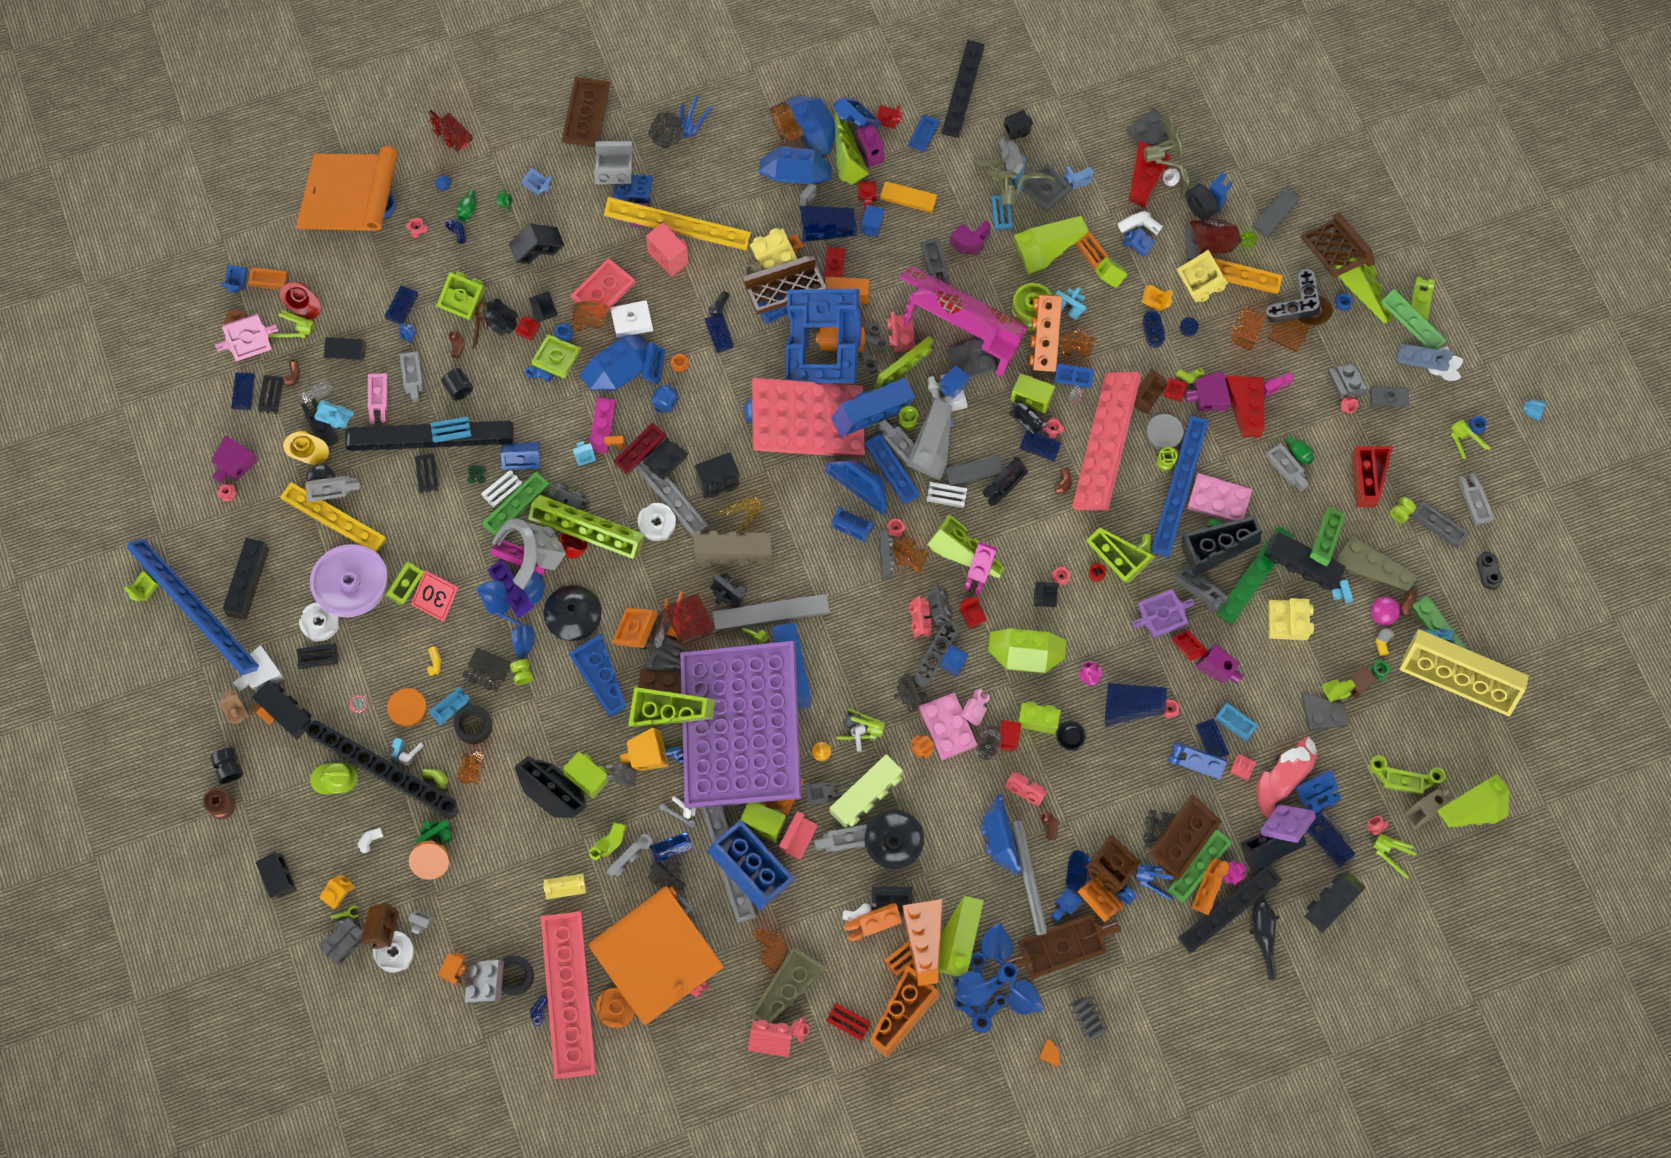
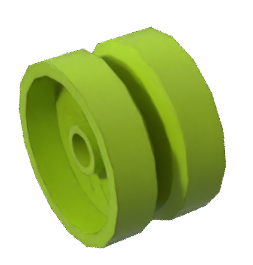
M1028 283L1018 288L1014 294L1011 309L1012 318L1029 326L1027 330L1034 331V328H1032V317H1035L1036 310L1033 309L1034 298H1037V294L1052 295L1047 287L1038 283Z

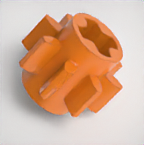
M917 734L911 740L912 746L910 750L917 758L920 759L924 756L927 759L933 753L932 747L934 743L927 735L920 737Z

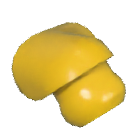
M433 646L428 649L433 664L427 667L430 676L438 675L441 672V657L438 648Z

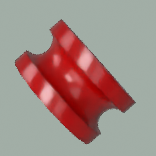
M1101 563L1091 565L1088 571L1089 578L1094 582H1100L1104 579L1106 575L1105 566ZM1096 569H1099L1100 573L1102 574L1095 576V572L1092 571H1096Z

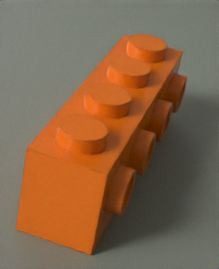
M1037 294V298L1033 300V309L1036 310L1035 317H1032L1034 336L1030 338V347H1033V352L1029 355V365H1031L1033 370L1056 371L1062 302L1060 295Z

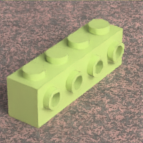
M886 754L829 808V813L844 828L853 827L860 820L859 816L863 812L867 814L874 807L873 803L877 799L882 800L888 794L887 790L892 785L895 787L901 782L903 770Z

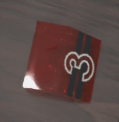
M1223 219L1192 220L1190 222L1200 254L1207 250L1211 254L1231 253L1242 242L1237 226Z

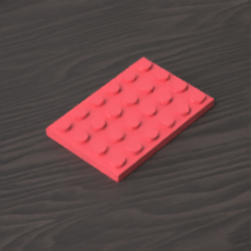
M753 378V451L863 458L865 456L864 428L841 438L831 420V417L842 403L856 398L858 394L863 392V386Z

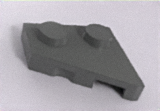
M664 636L645 665V669L681 672L680 653L692 652V650Z
M1307 693L1301 695L1309 731L1348 725L1345 705L1330 702Z

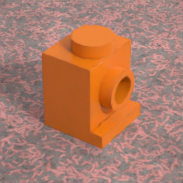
M457 952L454 955L448 953L438 976L459 986L458 978L462 977L466 971L465 960L467 957Z

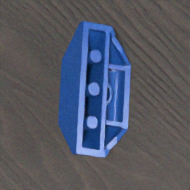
M797 95L783 101L782 105L806 148L816 150L822 157L830 154L836 136L835 121L821 98Z
M778 147L760 160L759 174L765 175L774 181L815 184L824 180H831L832 165L816 150Z
M640 334L623 336L595 355L581 372L580 378L590 390H618L643 372L648 346L647 342Z
M856 460L828 462L826 464V473L881 515L885 516L887 514L885 485L883 479L878 474L871 473L862 462L858 463Z
M999 794L984 816L980 830L982 836H986L987 843L985 844L987 855H991L992 861L1018 875L1022 869L1002 794Z

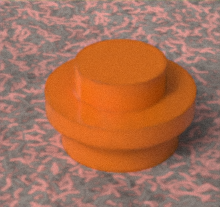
M683 354L673 356L670 362L671 368L676 372H684L689 367L688 358Z

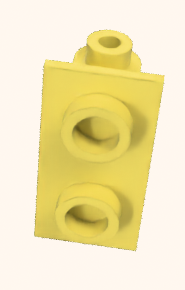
M584 874L544 880L543 887L546 900L586 894Z

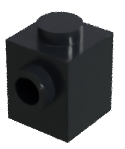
M1025 110L1005 117L1003 126L1010 140L1029 135L1033 121L1030 115L1027 116Z

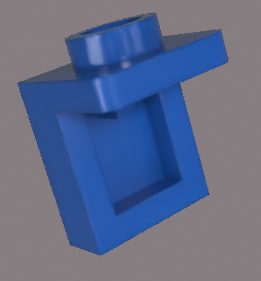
M1141 228L1129 230L1125 234L1122 245L1124 247L1130 245L1140 256L1144 257L1147 256L1155 242Z
M228 265L225 283H222L221 287H225L228 292L238 293V290H245L248 268Z

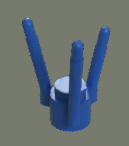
M695 96L688 117L684 121V104H681L679 122L676 129L684 137L695 135L697 129L712 109V106H709L694 126L691 118L698 96Z
M1140 864L1136 880L1141 881L1140 885L1148 887L1169 900H1173L1172 896L1151 885L1148 881L1152 882L1154 876L1173 880L1174 877L1155 872L1164 871L1160 866Z

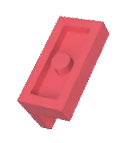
M797 811L779 845V850L801 860L818 825L805 819L804 814Z

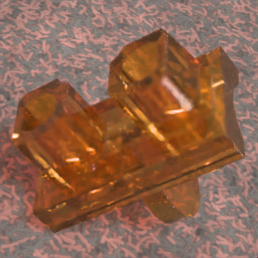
M1077 326V331H1069V334H1062L1060 340L1062 354L1072 355L1073 348L1080 349L1079 356L1088 358L1091 350H1093L1095 338L1087 337L1088 333L1081 332V327Z
M909 536L905 539L900 537L892 550L896 554L895 556L900 559L897 565L902 567L906 564L909 568L912 567L919 572L929 552L924 548H920L918 551L913 548L915 542Z
M477 750L471 755L465 753L462 757L461 768L457 772L459 782L468 784L473 781L476 785L479 783L481 771L484 769L482 762L485 760V756Z

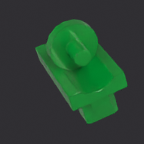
M425 819L422 821L425 826L419 830L422 836L415 841L419 844L423 841H434L440 837L444 844L454 838L450 831L451 827L446 820L440 824L433 820L428 824Z

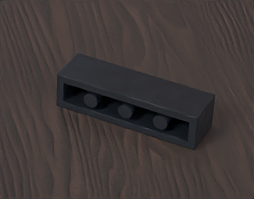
M1279 531L1271 537L1263 555L1270 562L1284 566L1289 572L1302 575L1303 579L1313 581L1325 590H1332L1338 586L1346 568L1345 565L1333 559L1330 560L1327 566L1316 562L1310 558L1312 548Z
M250 538L245 539L223 606L227 616L247 620L269 552V548L263 541Z

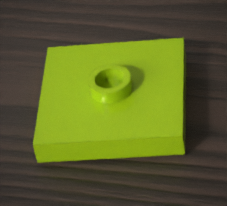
M547 334L531 365L566 379L581 353V348Z

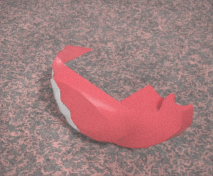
M1309 736L1305 737L1303 741H1299L1296 748L1280 754L1279 761L1270 773L1262 772L1257 780V802L1262 814L1268 819L1275 811V805L1284 801L1295 787L1312 771L1315 765L1317 750L1315 743Z

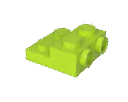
M457 271L456 274L449 272L436 306L465 319L472 320L477 305L481 303L487 287L483 286V281L473 278L472 281L466 279L467 275Z

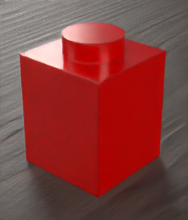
M1002 720L997 747L1006 752L1017 750L1022 723Z

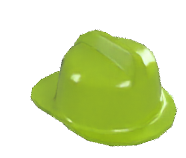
M348 763L323 764L313 771L310 783L314 791L319 794L346 793L356 786L358 774L356 769Z

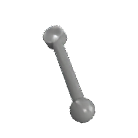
M662 803L659 805L661 811H666L687 823L690 828L696 826L694 820L684 818L667 808L666 804Z

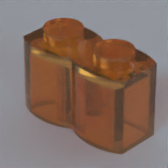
M1248 307L1245 308L1244 312L1240 311L1236 320L1239 322L1238 327L1234 326L1230 334L1233 337L1231 343L1252 351L1267 315Z

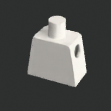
M260 645L250 654L259 664L258 670L241 676L233 683L239 692L250 685L253 691L257 693L268 681L274 685L283 681L284 678Z

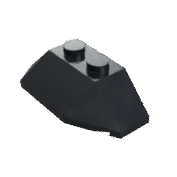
M527 756L515 766L523 792L552 817L574 818L587 807L583 790L564 776L563 772L552 763Z

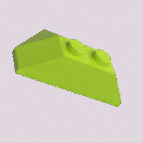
M1010 628L990 632L988 652L1006 670L1045 674L1065 660L1067 640L1050 632Z

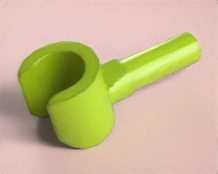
M745 627L741 630L754 637L759 644H763L769 639L768 634L764 630H761L758 634Z
M351 906L346 912L332 914L331 919L349 917L352 920H356L359 918V915L353 916L350 913L353 910H358V907Z

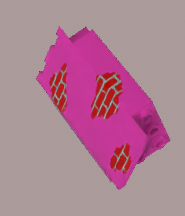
M912 265L905 270L899 278L917 287L918 290L917 292L913 291L909 297V303L903 319H905L904 327L907 328L919 307L983 339L984 343L981 349L1001 359L995 374L1002 378L1029 326Z

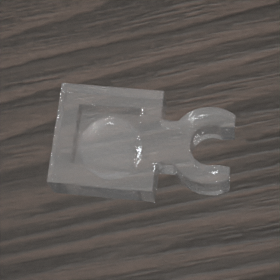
M326 379L311 387L312 389L302 392L300 396L304 403H307L315 397L321 396L323 398L328 396L334 388L330 381Z

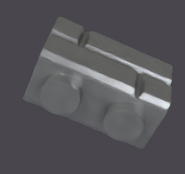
M348 917L345 921L343 919L340 920L335 926L336 930L331 935H326L320 942L321 946L319 949L338 966L362 943L363 931Z

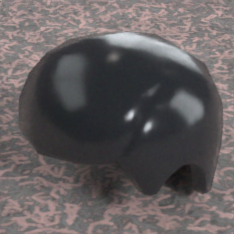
M315 464L306 473V482L334 478L335 473L326 464Z
M1075 721L1064 722L1057 729L1056 740L1065 750H1078L1084 745L1086 740L1085 729Z

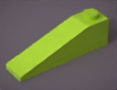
M837 112L835 114L838 175L843 182L846 181L853 185L869 173L848 121L840 119L837 116Z
M1082 216L1018 233L1014 235V245L1028 275L1048 267L1067 248L1073 246L1089 233V230Z
M1352 257L1350 261H1356L1360 258ZM1363 264L1338 276L1384 324L1394 320L1392 313L1381 303V300L1385 297L1381 295L1382 285L1376 281L1375 275L1378 273L1374 265L1368 267L1366 264Z
M948 514L927 545L933 552L940 554L942 557L970 567L979 541L976 538L973 540L966 533L968 529ZM995 557L989 575L999 578L1005 568Z

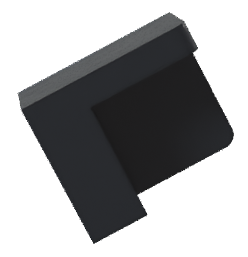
M549 291L528 298L537 323L558 315Z
M1036 582L1034 586V606L1056 607L1059 583Z

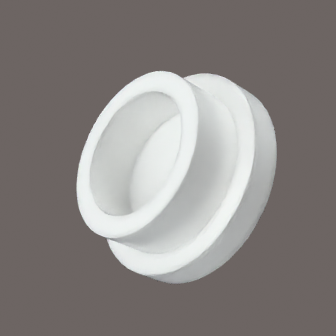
M1167 169L1163 174L1164 183L1167 186L1176 185L1180 180V172L1177 169Z

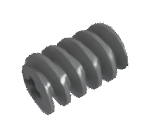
M1085 996L1070 1003L1068 1006H1075L1072 1014L1079 1013L1075 1020L1083 1021L1079 1028H1086L1083 1036H1090L1086 1041L1090 1042L1104 1035L1108 1026L1101 1027L1105 1020L1097 1019L1101 1012L1093 1011L1097 1007V1004L1090 1005L1094 998Z

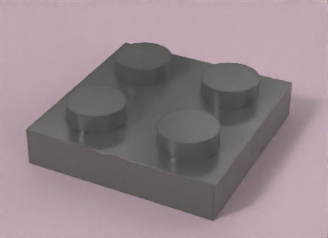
M1155 108L1128 126L1126 130L1137 143L1140 140L1155 146L1168 141L1165 128L1159 119L1162 116Z
M1046 164L1038 172L1054 177L1055 182L1048 178H1030L1023 183L1022 189L1045 212L1072 191V187L1049 164Z
M979 337L948 348L954 365L970 376L969 380L997 369L992 355L981 349L984 340Z
M880 531L882 580H889L890 573H893L894 567L892 537H888V531Z

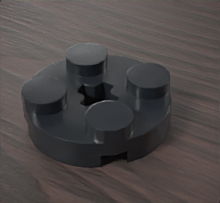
M495 298L483 307V317L486 316L488 319L486 323L494 332L500 335L504 333L509 335L516 329L517 313L502 303L500 299Z

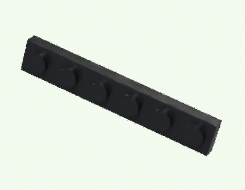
M967 40L943 125V135L955 138L960 136L985 44Z
M1268 865L1210 911L1209 915H1205L1177 939L1191 954L1280 883L1282 879Z

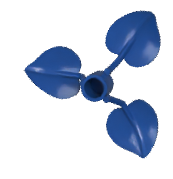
M533 571L530 580L524 587V591L531 602L535 604L543 597L545 584L542 575ZM493 580L476 588V591L479 593L487 612L498 614L499 618H504L518 626L513 628L511 639L517 656L520 659H524L534 645L535 635L533 629L529 625L522 626L521 622L504 614L509 610V603L504 598L506 588L501 581Z
M1001 923L993 926L985 933L981 940V951L986 958H994L996 963L1002 965L996 972L997 976L984 982L982 976L977 972L965 973L958 981L955 993L956 998L966 1005H981L990 996L986 986L999 979L1001 982L1010 981L1012 992L1008 995V1004L1014 1012L1025 1015L1042 1011L1043 1007L1040 996L1031 983L1025 980H1018L1014 985L1015 977L1017 976L1016 966L1007 961H1001L1008 959L1012 955V940Z

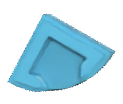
M396 738L392 745L395 749L390 757L391 761L398 763L405 743L403 740Z

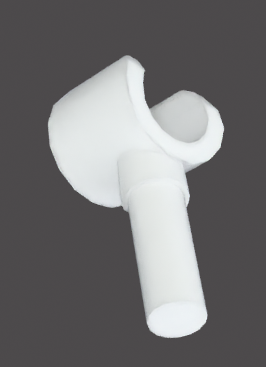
M857 724L851 728V734L856 739L857 752L862 751L860 735L865 734L864 724Z
M419 743L409 754L402 752L399 756V763L409 766L415 754L424 745Z
M673 796L672 800L684 809L683 817L690 818V815L695 816L696 808H685V803L676 796Z

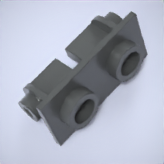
M559 482L558 485L551 484L554 490L551 489L548 494L551 499L563 504L568 499L567 505L582 511L585 509L583 503L590 501L585 498L584 493L576 490L572 492L568 490L569 487Z
M934 584L935 589L930 590L928 594L930 606L935 608L932 610L933 620L937 625H942L945 620L953 623V611L948 602L949 594L946 589H942L937 584Z

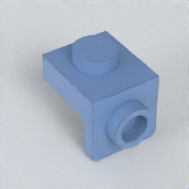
M1070 166L1065 169L1064 180L1074 190L1080 186L1084 187L1090 184L1094 172L1091 167H1088L1074 174Z
M531 167L520 183L538 196L542 192L546 193L551 186L549 182L552 178L550 176L544 177Z

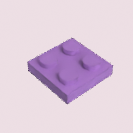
M1278 805L1261 828L1262 836L1298 843L1316 818L1315 812Z

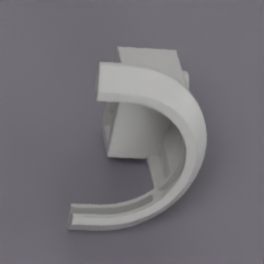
M511 519L501 526L492 544L495 545L497 543L500 546L506 535L514 529L521 533L525 548L524 559L513 581L521 589H524L533 574L536 563L539 568L555 570L566 552L552 528L537 526L532 523L527 524L521 519Z

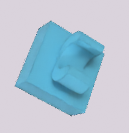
M584 441L576 443L577 448L573 449V453L578 467L596 461L591 443L586 445Z
M1348 580L1340 581L1341 588L1332 590L1334 600L1344 598L1345 604L1352 603L1353 598Z

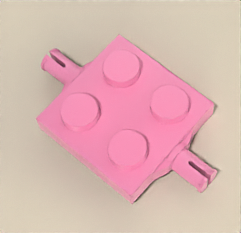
M257 313L222 325L225 341L215 344L217 352L229 348L233 353L235 361H239L271 350L272 347L268 340V334L279 330L276 324L265 327Z

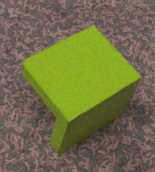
M1107 256L1095 269V272L1103 281L1115 288L1128 275L1121 265Z

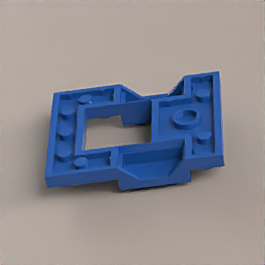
M859 289L787 290V311L791 325L790 337L786 344L785 380L825 384H857L858 347H861L862 309H859ZM838 327L837 364H805L806 347H809V328Z

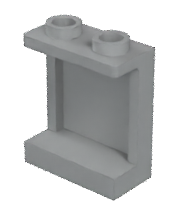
M596 141L595 184H631L633 163L632 141Z

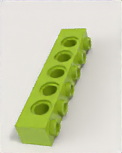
M539 495L532 502L528 519L632 559L641 551L645 537L643 533Z

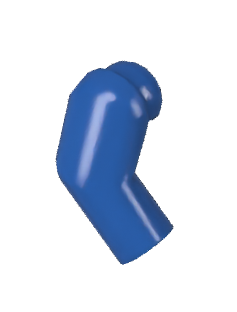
M535 366L525 369V375L529 378L542 377L547 382H550L554 377L552 373Z

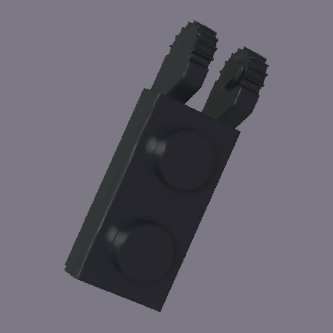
M311 399L312 405L316 408L311 413H309L305 403L301 404L305 418L315 437L323 440L327 446L338 442L339 440L331 425L315 419L314 416L318 406L316 399Z
M1015 457L992 484L988 485L983 491L984 497H990L988 503L991 506L997 505L998 502L1006 497L1028 473L1020 458Z

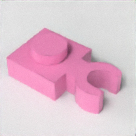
M982 689L975 690L974 698L968 699L961 716L975 726L980 725L987 710L983 705L990 699L989 694L981 698Z

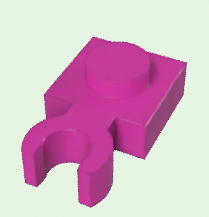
M1291 372L1283 377L1270 378L1264 382V398L1281 390L1282 387L1290 385L1294 379Z

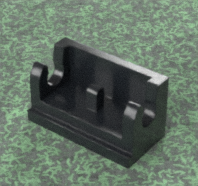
M325 337L323 357L364 361L366 343L363 339Z
M273 852L255 862L270 898L276 896L281 898L297 890L283 854Z
M872 886V911L896 903L898 911L903 912V905L912 904V887Z

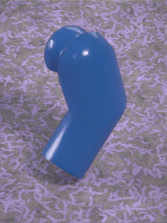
M677 745L665 748L667 757H673L678 762L684 763L682 748Z

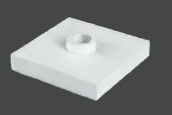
M647 301L610 307L617 338L653 331Z

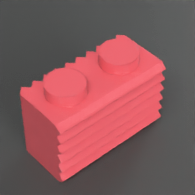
M765 1020L753 1021L748 1051L789 1057L793 1027H789L785 1023L772 1024Z

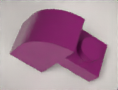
M985 220L973 232L962 223L951 234L950 244L961 253L968 255L977 254L984 249V242L991 235V224Z

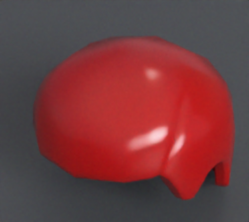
M566 533L558 537L567 558L577 559L588 549L587 541L582 542L581 539Z

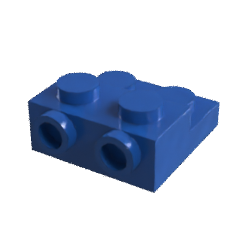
M842 97L834 104V109L838 112L837 116L843 121H854L860 127L873 124L875 128H878L881 124L857 99Z

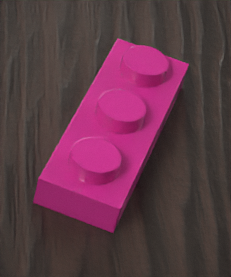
M597 397L590 437L593 452L608 454L609 446L605 444L604 437L611 436L616 399Z
M503 540L500 546L496 543L492 547L491 555L521 566L525 548ZM536 563L534 571L543 575L547 569L539 568Z

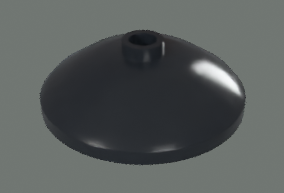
M569 585L556 590L550 595L545 603L543 614L545 624L554 636L565 641H578L590 636L597 629L602 611L600 602L593 592L582 586ZM571 606L575 608L573 611H568V608Z
M901 810L883 811L876 815L866 828L864 836L865 848L871 859L878 865L888 869L905 868L915 862L920 856L924 846V833L919 822L909 813ZM890 840H896L897 844L891 845Z

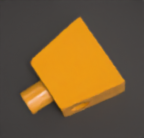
M654 727L627 741L628 752L620 755L622 764H631L632 768L638 771L669 766L662 732Z

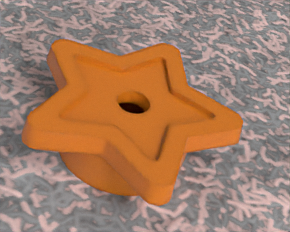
M797 234L787 237L790 244H794L792 248L796 255L797 250L805 245L799 242Z

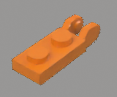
M1217 858L1211 860L1197 891L1192 909L1209 915L1223 877L1228 873L1229 864L1226 861H1221Z
M896 903L860 915L858 918L846 922L844 927L846 931L855 930L847 935L848 940L852 942L862 939L863 936L866 937L901 924L902 921Z

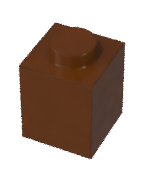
M1364 665L1346 679V681L1352 679L1355 687L1350 692L1355 699L1377 680L1373 671Z

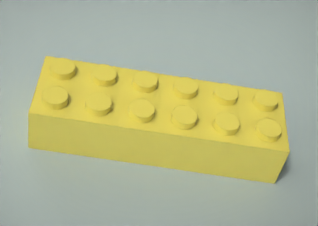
M1420 629L1417 630L1405 652L1400 670L1509 717L1525 692L1529 675Z

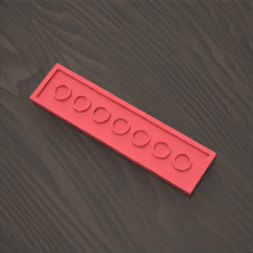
M1139 372L1105 373L1072 508L1075 510H1109L1141 379Z
M580 911L541 916L554 1078L556 1080L596 1075L582 913Z

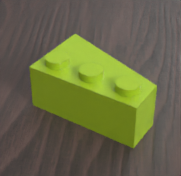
M1100 527L1086 540L1126 583H1130L1156 558V556Z

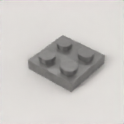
M504 961L468 962L464 1003L500 1002Z

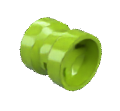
M905 406L900 410L898 421L901 428L911 430L916 426L917 410L912 406Z
M1171 447L1162 448L1156 460L1157 467L1162 471L1171 470L1177 460V452Z
M1401 497L1397 502V506L1390 510V515L1394 520L1403 524L1408 520V515L1416 510V505L1410 499Z
M522 659L510 664L511 671L515 675L513 678L516 685L526 684L534 679L532 672L529 671V660Z

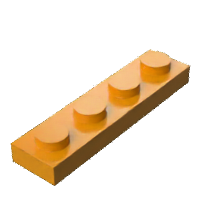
M1214 258L1227 282L1278 295L1283 275Z

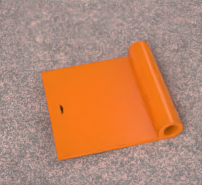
M387 145L380 149L379 154L314 153L296 228L380 230L382 228L398 151L393 146Z
M667 885L588 943L596 958L644 1026L724 968L676 899L679 896L673 887L668 888Z

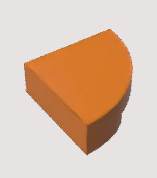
M624 436L604 437L607 446L615 445L617 449H626Z
M255 703L251 707L267 724H271L275 720L259 704Z
M1047 1039L1039 1059L1058 1067L1060 1061L1059 1051L1056 1045Z

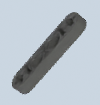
M946 621L940 627L914 675V680L918 685L927 686L933 679L958 633V626L954 622ZM949 627L951 628V632L949 633L947 638L943 637ZM936 642L944 643L945 649L939 650L936 647ZM934 657L937 664L930 665L927 662V658ZM925 669H927L929 671L926 675V678L923 680L921 679V675L924 673Z

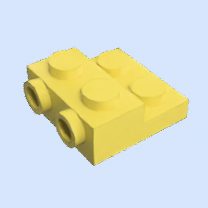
M783 228L771 230L769 232L770 235L764 238L762 236L756 237L753 243L750 244L762 270L797 259Z
M1209 250L1177 269L1196 303L1198 301H1206L1213 292L1223 291L1225 285L1228 284Z
M1309 599L1269 600V639L1308 640L1310 634L1314 632V624L1310 623V616H1313V604L1309 603Z

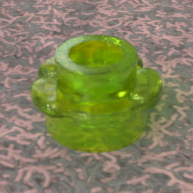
M1246 231L1239 236V242L1243 248H1253L1256 245L1257 238L1253 232Z

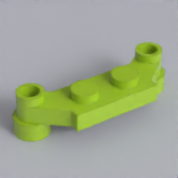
M1380 755L1374 756L1369 765L1370 772L1374 773L1383 783V788L1421 796L1425 790L1441 784L1446 777L1444 770L1441 768H1433L1427 775L1387 767L1386 759Z

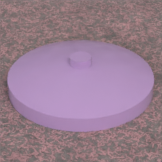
M354 544L342 545L326 552L316 562L310 576V589L315 601L324 611L339 617H355L372 610L383 599L388 588V571L382 558L370 548Z

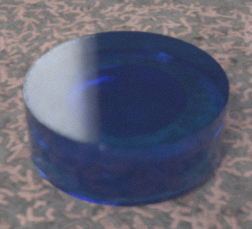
M1191 317L1184 318L1179 326L1181 334L1186 337L1194 336L1199 328L1198 322Z

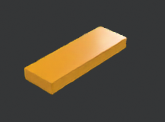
M885 181L880 200L933 213L937 195Z

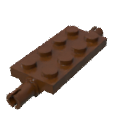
M1093 914L1049 929L1044 935L1035 934L1018 940L1017 943L1021 951L1020 955L1005 959L1004 962L1013 963L1016 968L1027 967L1033 980L1107 953L1108 951L1104 943L1105 937L1122 932L1121 926H1118V920L1104 925L1097 924Z

